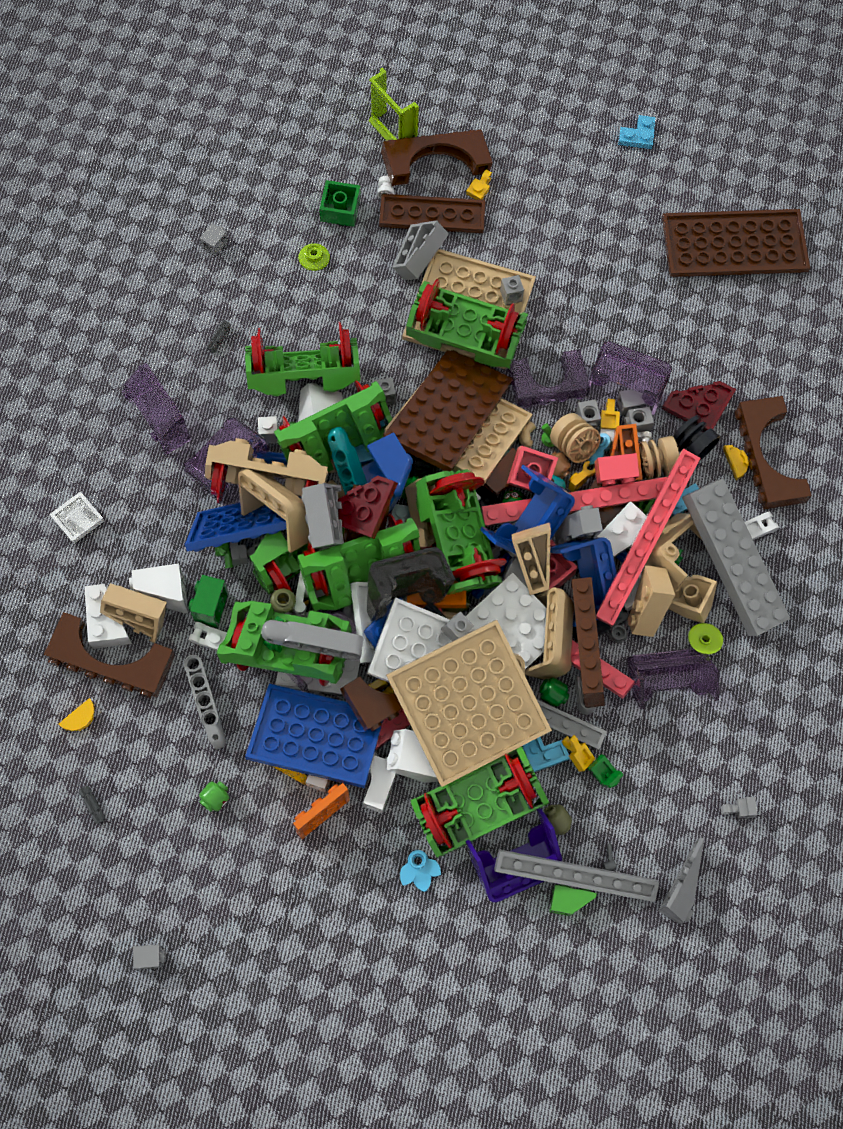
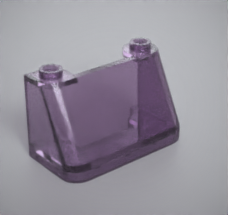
M235 417L228 418L224 422L223 427L192 458H189L184 463L186 475L216 501V495L211 494L212 480L205 478V464L209 445L216 446L228 441H235L236 438L248 440L247 442L254 449L253 458L258 457L256 453L264 455L269 450L265 438Z

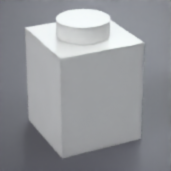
M276 416L258 417L260 444L278 443L274 435V431L278 429Z

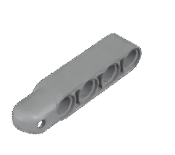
M277 620L266 621L261 629L262 637L265 641L272 644L350 660H359L361 658L364 638L358 634L298 622H282Z
M190 655L185 659L184 667L200 720L206 729L210 743L218 750L226 744L220 716L203 662L199 656ZM192 663H199L196 669L189 668ZM200 680L205 682L202 687H195L196 682ZM203 699H210V703L207 706L200 705ZM209 717H215L216 721L213 724H206V720Z

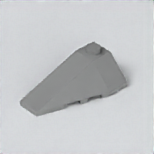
M702 837L695 841L658 910L678 924H682L684 921L688 922L694 912L691 908L694 905L704 839Z

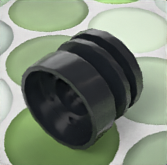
M695 415L682 424L673 437L678 445V451L687 448V451L700 457L699 461H701L718 444L721 437L711 428L703 432L707 423L701 422L702 418L699 415Z

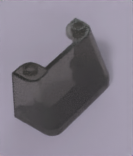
M430 547L372 563L368 571L367 613L370 620L374 621L383 618L387 612L385 602L394 600V598L419 593L421 599L427 604L442 602L455 581V577L443 552L439 548Z

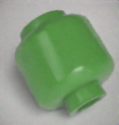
M220 781L217 784L209 782L199 794L201 799L199 803L210 812L213 810L219 811L229 800V794L226 792L228 787Z

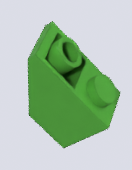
M562 884L555 885L552 891L549 912L571 916L595 899L597 893L591 892L592 890L574 889L571 886Z

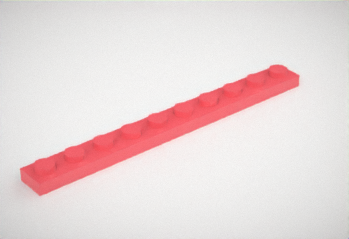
M685 449L681 451L596 613L597 619L611 627L614 625L692 476L700 457Z
M667 477L569 492L575 499L574 506L569 513L581 510V507L592 505L593 508H604L628 504L630 501L635 503L656 499ZM531 499L482 506L481 511L485 527L517 522Z

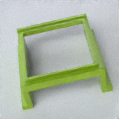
M383 67L380 68V73L369 79L371 82V117L368 121L386 141L397 140L378 119L387 113L388 103L399 115L398 139L418 137L419 106L413 102L404 109H401L387 94V72Z

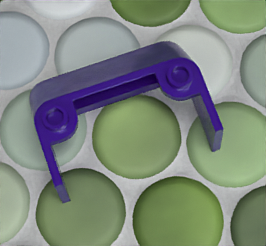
M539 808L537 812L541 824L529 831V843L511 850V852L563 862L554 827L542 809ZM470 840L465 841L472 864L491 902L502 901L544 882L495 872L494 867L497 857L492 858L490 852L486 850L476 852Z

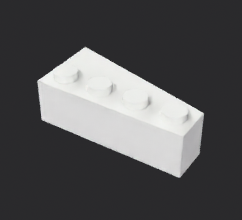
M630 501L597 537H604L610 541L613 557H616L632 546L647 516Z

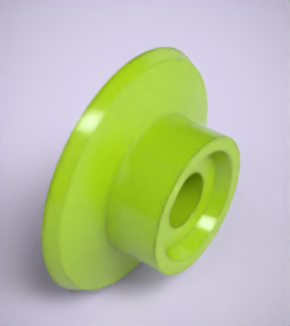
M309 244L301 249L298 258L300 264L305 269L318 271L327 266L330 261V254L320 244Z
M699 623L689 631V642L699 653L713 654L719 651L723 645L721 632L711 624Z

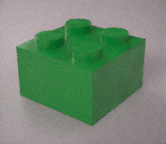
M326 180L319 208L320 221L355 227L361 200V186Z
M202 575L200 581L197 580L196 594L194 599L190 600L189 610L195 622L218 629L229 592L225 580Z

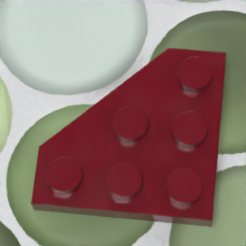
M717 381L710 385L694 386L683 391H671L662 409L685 422L693 416L699 415L702 418L701 422L707 423L704 429L705 432L710 428L714 429L736 389L721 381Z
M376 476L371 479V482L363 486L359 485L348 491L346 495L340 497L338 502L342 503V509H338V520H342V528L375 539L398 483L381 476Z

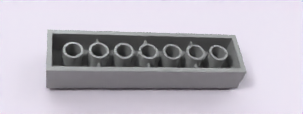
M724 478L713 481L683 496L682 499L748 636H758L789 620V614Z

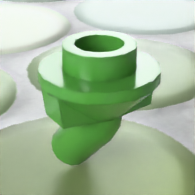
M546 423L542 426L544 433L541 440L545 446L554 447L550 440L552 429Z
M229 542L215 547V556H224L225 568H232Z

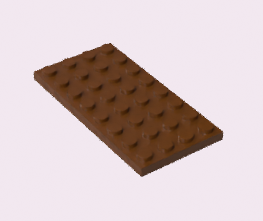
M800 209L663 213L662 215L670 277L809 272L810 270Z
M447 350L384 433L383 437L395 433L406 452L444 471L450 472L457 465L511 386L513 379L465 355L459 354L455 350Z

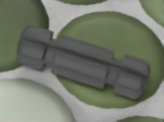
M226 320L220 323V327L217 328L211 338L212 341L208 342L206 346L208 351L216 352L218 345L221 344L226 336V332L231 328L230 323Z
M84 786L80 788L79 794L84 798L83 801L89 813L93 815L94 822L96 824L103 822L106 818L103 812L100 811L101 808L92 795L90 787Z

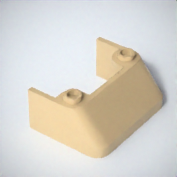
M250 469L240 471L238 473L241 514L245 516L257 508L266 505L286 520L287 543L290 553L307 544L310 533L305 521L306 510L302 499L275 480L273 476Z
M677 513L668 520L645 564L646 566L666 568L674 592L688 575L675 563L679 557V550L672 543L688 529L692 530L702 540L690 513Z
M556 587L535 596L547 608L543 663L525 669V675L544 680L563 676L570 671L572 666L571 647L574 603L563 589Z

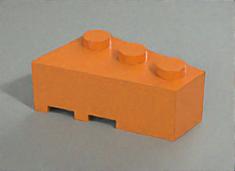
M636 424L617 426L614 431L609 456L637 453L639 477L635 479V482L642 481Z

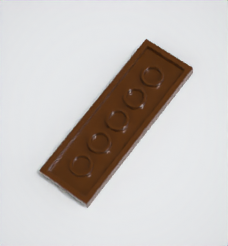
M382 194L379 227L409 229L412 224L438 221L446 231L483 234L485 200Z

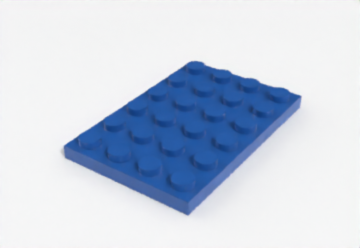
M240 502L197 512L185 542L187 552L193 550L197 552L210 546L219 547L228 542L237 543L249 537L255 539L267 533L276 534L280 530L287 529L286 520L266 505L243 516L241 514Z
M269 684L245 758L246 760L365 788L382 726L374 731H371L370 728L364 731L348 702Z

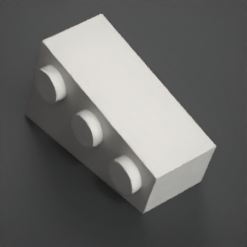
M105 584L85 586L88 643L93 649L132 644L123 624L121 625L100 613L101 600L107 590Z

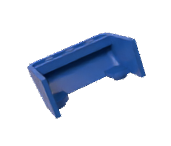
M391 433L367 445L375 461L362 467L367 483L371 482V479L376 476H381L398 483L390 502L388 514L391 513L401 497L413 464L411 456L406 454L395 433Z
M522 465L521 468L532 477L529 482V489L535 495L515 525L504 523L498 528L496 533L484 527L480 529L495 545L516 554L511 534L550 523L551 540L575 503L574 497L569 492L525 465Z
M604 537L570 541L550 547V553L562 554L563 558L567 561L577 560L580 578L592 577L596 614L617 575L610 541ZM574 610V616H573V626H574V627H576L575 610Z

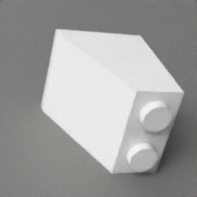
M308 383L300 390L298 422L342 401V392L324 391L323 387L315 383Z
M179 564L131 570L132 577L129 578V584L133 591L166 601L167 609L188 613L185 579Z
M408 729L395 730L391 737V748L387 757L386 770L424 783L438 782L414 731Z

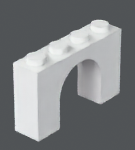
M375 752L370 768L371 783L365 796L363 807L383 813L397 774L387 771V757L385 759L378 757V754ZM308 775L306 785L326 793L330 780Z

